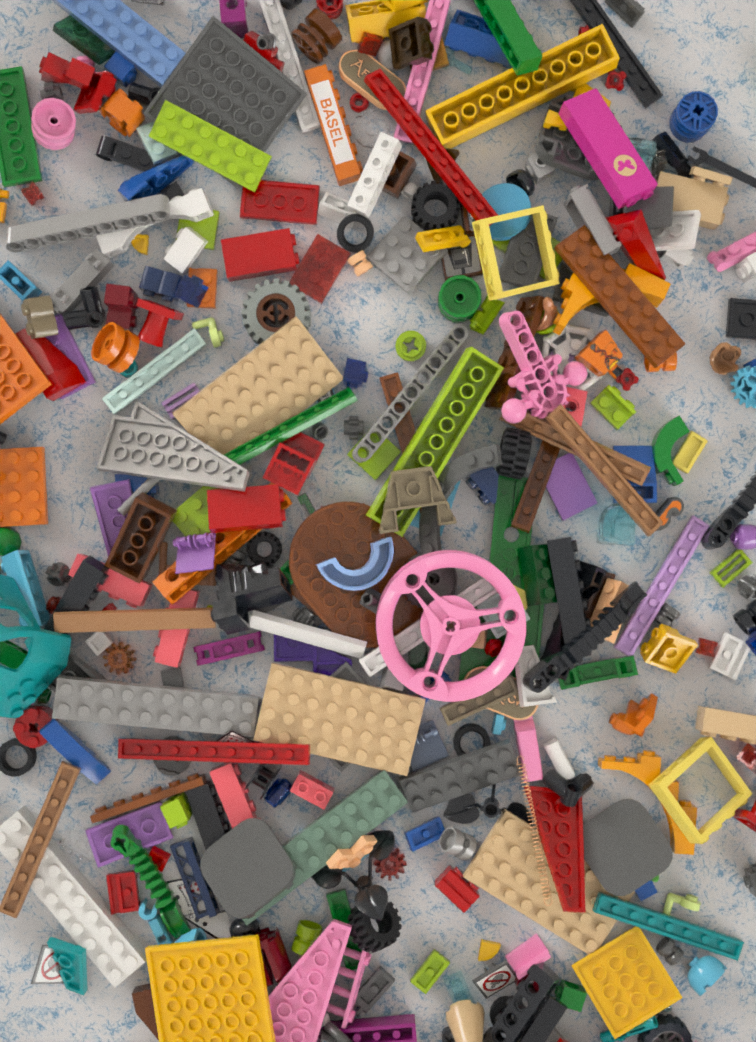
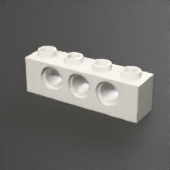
M380 132L347 204L351 211L369 219L402 148L399 139Z

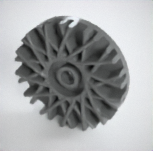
M421 552L412 555L411 558H408L407 563L415 559L416 557L421 556ZM441 568L427 573L425 582L439 596L454 595L458 584L456 569ZM414 574L408 575L406 582L409 584L416 583L417 576ZM423 585L416 590L427 605L434 600ZM412 593L403 594L408 597L407 600L411 601L412 605L422 608Z

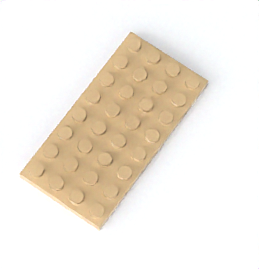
M296 316L172 414L189 434L224 455L300 414L343 381L344 378Z
M272 662L253 740L263 743L310 744V754L407 776L426 699Z
M504 809L463 873V877L588 955L600 948L617 921L616 919L595 913L592 910L598 892L630 901L635 891L626 896H615L608 893L584 859L586 913L563 912L543 846L542 848L540 846L533 847L540 844L532 843L540 840L532 839L538 837L539 834L531 836L538 833L537 828H529L533 826L507 809ZM539 856L544 857V860H543V861L536 862L537 860H542V859H543V858H541V857H539Z

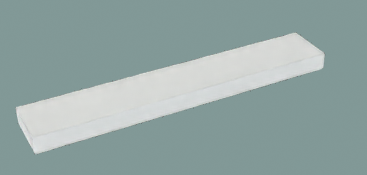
M253 610L250 620V628L357 658L363 657L367 644L366 641Z

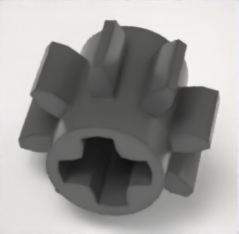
M53 82L45 83L44 89L40 90L42 100L48 98L64 100L60 86H55Z
M349 416V420H344V435H349V439L358 440V435H363L364 421H359L358 416Z
M62 562L53 563L52 566H48L45 572L48 575L46 579L53 586H64L65 582L68 583L71 578L68 575L70 569Z
M753 574L751 578L747 575L742 577L738 582L740 595L746 599L750 596L756 598V576Z
M303 607L301 610L297 608L292 614L294 617L293 621L309 626H313L316 622L313 620L315 614L306 607Z

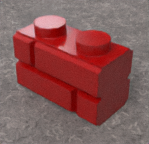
M449 865L434 881L435 887L463 913L480 896L479 887L470 881L468 882L463 877V871L457 866L453 868Z

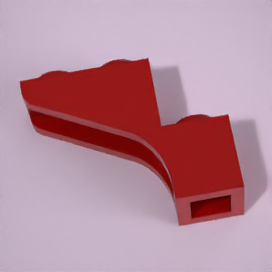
M48 52L47 58L42 57L39 66L42 81L47 83H67L88 91L95 72L94 67L72 57L71 62L50 52Z

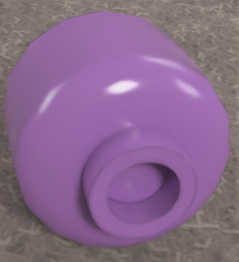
M739 524L730 535V541L736 549L752 550L756 548L755 525Z

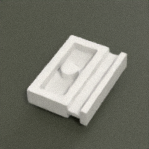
M724 632L708 667L736 680L752 645Z

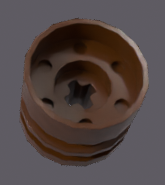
M314 8L304 18L306 25L300 23L297 29L295 28L291 32V37L299 50L308 59L316 64H320L323 61V57L325 58L328 55L327 48L333 50L342 41V35L325 13Z

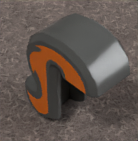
M667 498L655 512L663 522L656 531H661L670 524L671 514L674 517L681 515L684 510V503L680 498Z

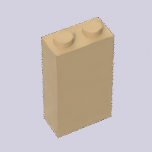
M662 171L659 172L655 179L658 184L656 187H674L673 212L699 210L701 213L699 227L715 230L719 225H722L725 217L723 208L729 200V195L727 194L728 187L720 188L713 186L712 183L700 182Z

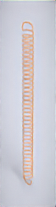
M539 841L532 842V843H540L539 845H535V846H533V847H536V846H540V845H541V842H539ZM539 856V857H541V858H543V859H542V860H537L536 862L543 861V860H544V857Z

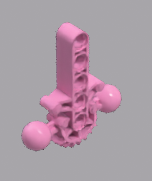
M520 311L503 313L499 318V324L521 372L508 380V385L516 387L520 392L522 391V399L512 398L507 400L501 409L502 417L507 422L515 424L525 418L527 409L530 408L532 416L544 419L558 405L562 404L563 406L569 403L566 397L571 395L567 393L566 386L568 384L572 386L582 384L587 378V368L583 363L572 361L564 367L562 375L557 374L558 364L561 363L562 357L556 354L543 358L523 314Z

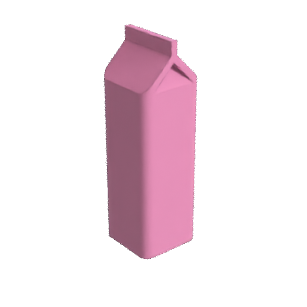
M533 716L525 720L513 719L518 756H522L519 757V762L526 765L521 770H525L527 772L525 775L528 776L523 781L542 780L543 772Z

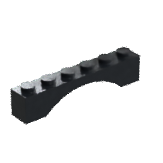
M580 561L582 571H579V578L583 579L585 591H582L583 599L588 600L601 589L607 571L598 566ZM559 613L553 623L552 632L546 642V648L540 661L559 651L561 652L563 650L562 647L565 645ZM551 664L546 668L547 673L552 670ZM570 669L565 670L558 678L566 680Z

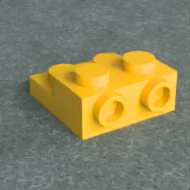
M661 623L659 628L652 630L650 640L641 645L640 654L644 662L676 674L698 644L695 640L679 634L677 629Z

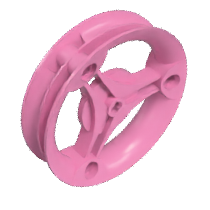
M439 550L423 554L409 561L389 580L382 592L377 607V640L387 667L408 689L433 700L444 702L465 701L491 691L513 670L525 643V611L520 596L511 581L492 563L465 551ZM441 568H459L471 571L484 578L495 588L501 598L498 607L475 609L469 601L460 596H439L425 582L427 573ZM408 575H416V583H407L406 579ZM422 585L434 598L428 605L416 592ZM409 593L416 597L424 609L420 619V630L424 641L430 647L424 668L415 670L401 656L393 635V615L396 604L402 594ZM508 610L514 612L511 619L504 618V614ZM497 613L499 620L480 623L479 616ZM448 621H450L451 623L452 621H454V627L452 629H450L449 627L448 629H446V623ZM503 626L507 630L506 639L499 655L484 671L465 680L444 681L441 675L451 655L460 654L468 650L477 640L479 632ZM436 652L443 654L437 671L430 669ZM426 677H433L434 682L431 685L424 683Z

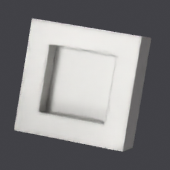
M95 632L85 641L97 656L101 655L114 643L105 632Z

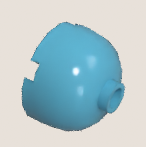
M696 956L688 964L691 967L688 972L689 984L701 996L706 992L705 989L707 987H711L722 976L727 967L713 956H703L700 959Z

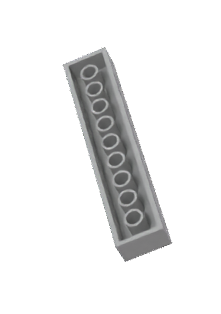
M59 675L56 684L52 718L225 735L233 730L245 737L254 738L259 698L257 695Z

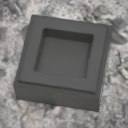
M181 667L160 671L163 686H184Z

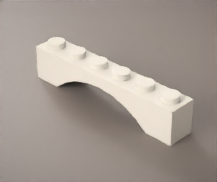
M202 188L192 189L184 196H175L169 202L170 218L168 220L185 219L199 222L214 215L208 197ZM153 224L96 236L103 255L110 259L127 252L131 241L135 239L134 237Z

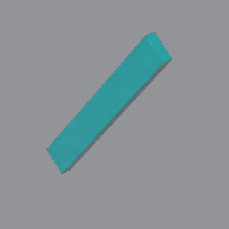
M598 892L592 909L595 913L737 961L744 944L741 939L602 892Z

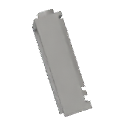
M588 184L582 187L581 185L575 186L570 190V194L564 203L566 210L577 229L584 225L589 229L604 256L608 253L614 256L622 244L620 241L617 242L615 240L617 237L616 235L613 236L614 231L590 189H587Z

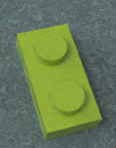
M433 949L412 976L410 982L427 994L448 967L450 961Z

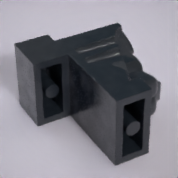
M259 561L251 566L240 565L236 567L235 564L216 565L217 573H215V580L219 589L216 591L218 601L212 602L211 618L227 635L250 630L249 611L293 600L291 584L279 567L271 569L263 561Z

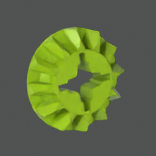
M405 331L396 340V352L404 361L413 362L424 355L426 341L416 331ZM415 339L414 346L416 347V349H411V351L407 353L408 347L405 344H410L411 341Z

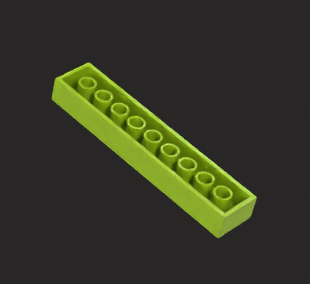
M466 348L392 471L432 466L438 479L504 367L475 348ZM390 475L366 513L367 517L379 524L381 523ZM420 507L396 511L398 531L394 532L395 534L403 537Z

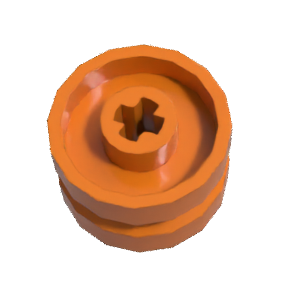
M109 322L103 326L93 342L91 350L92 359L102 365H106L117 373L123 372L132 364L137 355L140 343L139 337L129 330H124L120 325Z

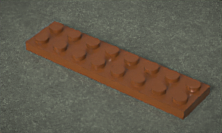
M585 225L555 246L554 250L654 368L658 367L686 344L609 253L605 256L603 255L593 235Z

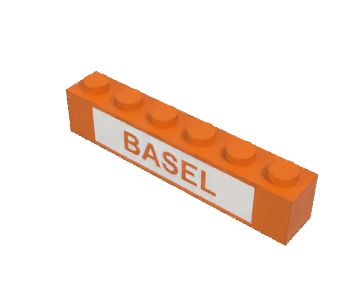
M326 64L304 70L305 80L320 122L321 131L338 185L343 186L358 181L363 168L361 162L356 161L357 149L355 143H351L349 138L352 134L349 124L345 125L344 118H346L343 106L339 107L338 100H340L338 89L333 88L332 82H335L332 70L328 71Z

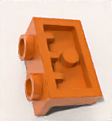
M651 693L647 699L644 697L639 704L630 700L623 722L624 725L630 730L641 734L654 718L658 697Z

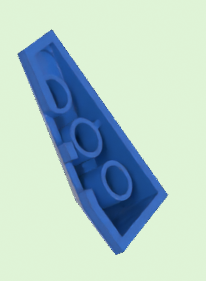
M184 155L179 156L124 181L120 185L118 192L125 201L159 195L161 193L160 190L169 186L192 166L194 162Z

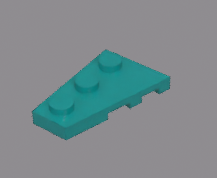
M50 937L47 945L49 948H53V959L61 967L59 973L66 989L84 995L88 990L86 948Z

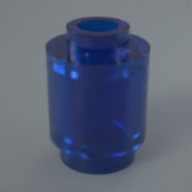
M277 778L267 790L264 799L272 807L276 808L289 796L292 784L286 778Z

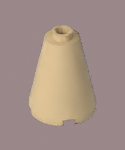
M461 1000L450 1005V1010L448 1012L446 1010L445 1014L455 1042H483L485 1016L483 1006L479 1002L473 1004L471 1000Z

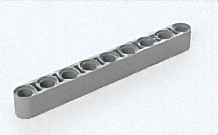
M162 194L11 226L6 230V249L15 253L163 222L170 218L169 198Z
M462 324L455 325L424 361L354 448L352 456L356 462L363 463L372 457L467 339L468 329ZM454 331L461 333V339L454 336ZM443 345L449 347V354L442 350ZM430 360H435L438 363V368H433ZM419 374L426 377V383L419 381ZM407 389L414 391V398L407 396ZM395 404H400L402 406V413H398L395 411ZM384 418L390 421V428L383 426L382 420ZM374 433L379 437L378 443H373L370 440V434ZM358 449H365L367 452L366 458L359 457Z

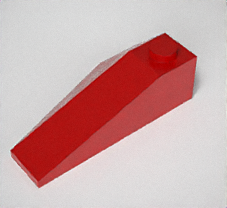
M642 210L606 217L614 231L613 236L616 235L617 237L615 240L617 242L620 241L622 244L620 249L633 265L665 280L666 276Z
M26 328L15 333L52 384L43 391L46 399L55 401L86 383L78 366L46 337L31 339V336L26 332Z

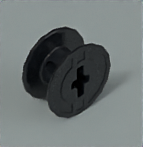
M260 764L244 790L249 787L251 782L264 790L260 797L261 800L276 778L282 765L274 773Z

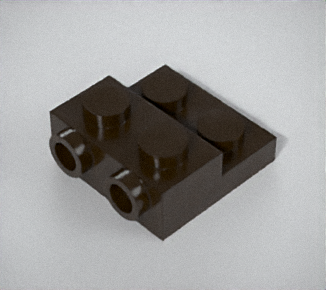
M415 17L388 29L393 69L399 70L412 64L419 65L432 60L434 45L430 41L429 33L432 31V26L428 19Z

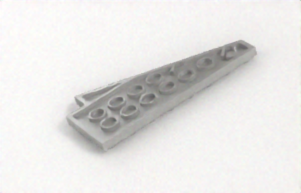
M135 401L131 417L112 416L96 467L99 471L244 492L250 474L247 469L138 401Z

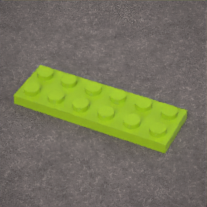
M165 100L149 133V137L254 193L272 156L167 100Z

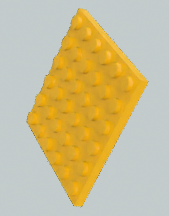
M259 934L150 945L145 948L159 1042H276Z

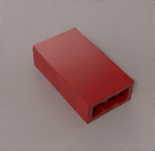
M290 228L221 239L226 275L229 282L297 271L296 265L300 264L298 252L294 253L293 246L297 245L295 233L291 234Z
M279 484L246 487L245 492L230 489L207 490L208 520L211 533L283 527V521H286L285 509H282L281 502H285L284 490H280Z

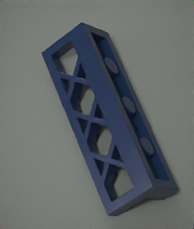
M193 837L171 844L170 848L197 920L208 915L209 918L216 916L220 909L212 889L201 872V858ZM183 845L186 858L178 855L177 847ZM186 863L190 864L193 876L185 873L184 867ZM193 881L197 883L200 895L192 892L191 885ZM199 900H203L207 911L200 913L197 906Z

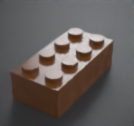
M143 492L136 496L104 566L140 584L147 577L178 510Z

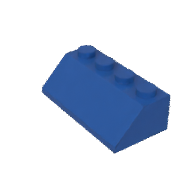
M457 9L450 22L444 45L449 46L451 50H461L467 52L469 56H479L485 58L487 62H497L511 69L512 66L484 18Z

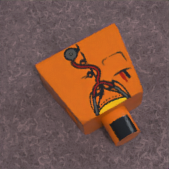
M607 330L599 332L574 357L598 377L608 372L615 379L623 372L616 364L623 357V354Z

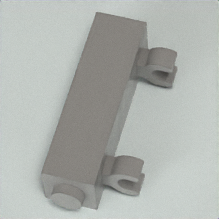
M95 248L92 253L85 257L83 263L53 292L51 296L53 309L59 314L73 311L82 301L80 290L96 286L114 267V264Z

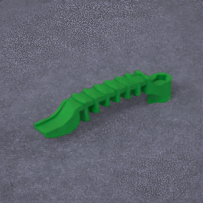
M126 825L116 826L112 831L111 846L114 850L123 854L124 857L129 856V864L135 865L134 871L140 873V880H145L146 882L145 888L151 890V899L156 898L155 907L156 909L160 908V915L167 929L175 939L191 931V927L180 909L178 900L173 895V890H170L168 882L164 880L157 864H154L152 857L148 855L147 849L142 846L141 840L136 839Z

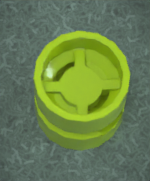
M299 920L295 932L298 936L294 937L291 950L296 954L303 955L321 934L323 927L310 920Z

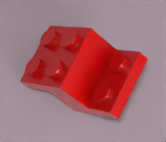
M301 432L283 441V443H279L262 478L274 484H279L280 487L299 495L306 479H309L325 444Z

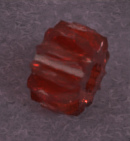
M396 848L394 852L392 851L386 859L373 861V865L377 866L375 872H382L380 878L383 879L388 875V881H391L393 875L396 879H399L398 872L404 874L405 869L403 867L407 866V862L403 860L405 858L404 853L399 854V848ZM387 861L393 862V866L387 864Z

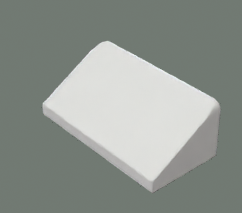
M329 192L325 193L318 208L319 215L338 223L346 216L357 213L351 211L347 206L348 200ZM351 222L347 226L352 228L355 222Z

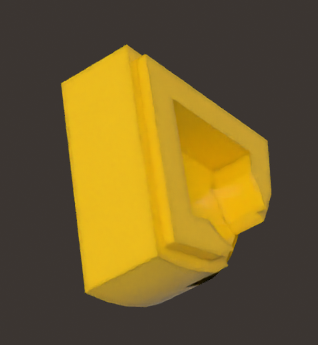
M136 235L131 244L139 253L148 255L149 235Z
M481 939L478 961H487L493 958L498 953L501 944Z

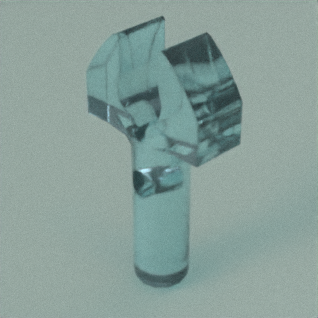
M445 48L449 57V66H453L467 74L472 72L471 66L455 58L454 50Z

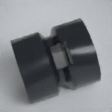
M756 599L746 605V610L741 609L733 615L737 625L747 635H751L756 631Z

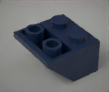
M493 467L477 471L466 477V484L471 490L476 489L480 494L477 497L484 505L488 504L491 506L496 503L499 474Z

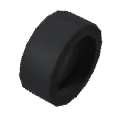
M359 214L346 216L340 222L337 229L339 244L349 252L358 253L362 250L364 251L370 246L374 237V228L371 221ZM351 222L362 223L367 231L366 239L358 245L349 243L344 236L345 227Z
M473 723L461 726L453 738V745L457 755L466 754L461 748L460 741L467 732L474 731L480 734L483 739V747L491 745L490 737L486 730L480 725Z
M13 738L1 745L0 771L5 775L11 777L21 776L30 771L35 765L37 759L35 748L24 746L17 738ZM12 746H21L27 753V763L21 768H12L6 761V752Z

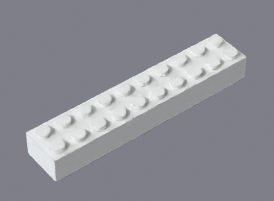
M25 806L0 825V852L14 869L18 865L36 823L35 817ZM51 838L30 888L77 944L86 948L87 956L116 988L147 960L145 948L116 913L111 915L110 906Z

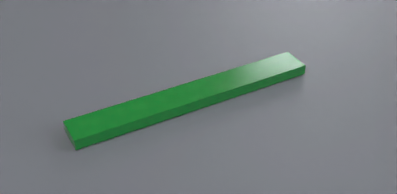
M347 387L224 454V456L240 465L358 401L356 395L350 387Z

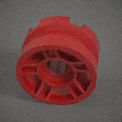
M316 0L317 9L325 13L331 20L338 18L343 12V0ZM327 2H330V3H332L333 5L328 6V5H327Z

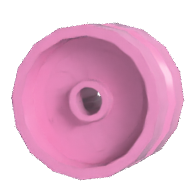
M56 98L44 99L36 104L32 112L31 129L33 137L38 144L51 150H60L69 146L74 139L76 118L72 108L64 101Z

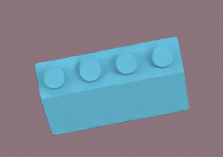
M16 550L1 557L3 572L7 576L14 578L39 627L46 626L50 619V614L30 551ZM20 616V626H28L26 621Z

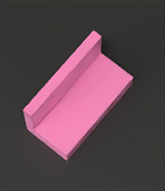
M536 933L506 954L505 957L520 980L527 975V971L533 964L544 963L551 958V955Z

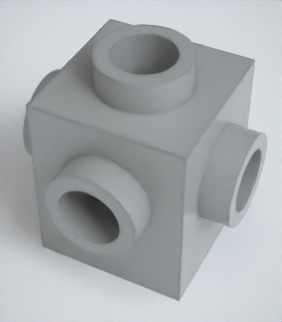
M536 151L528 155L525 163V170L531 174L536 184L551 177L556 170L554 167L543 163L537 156Z

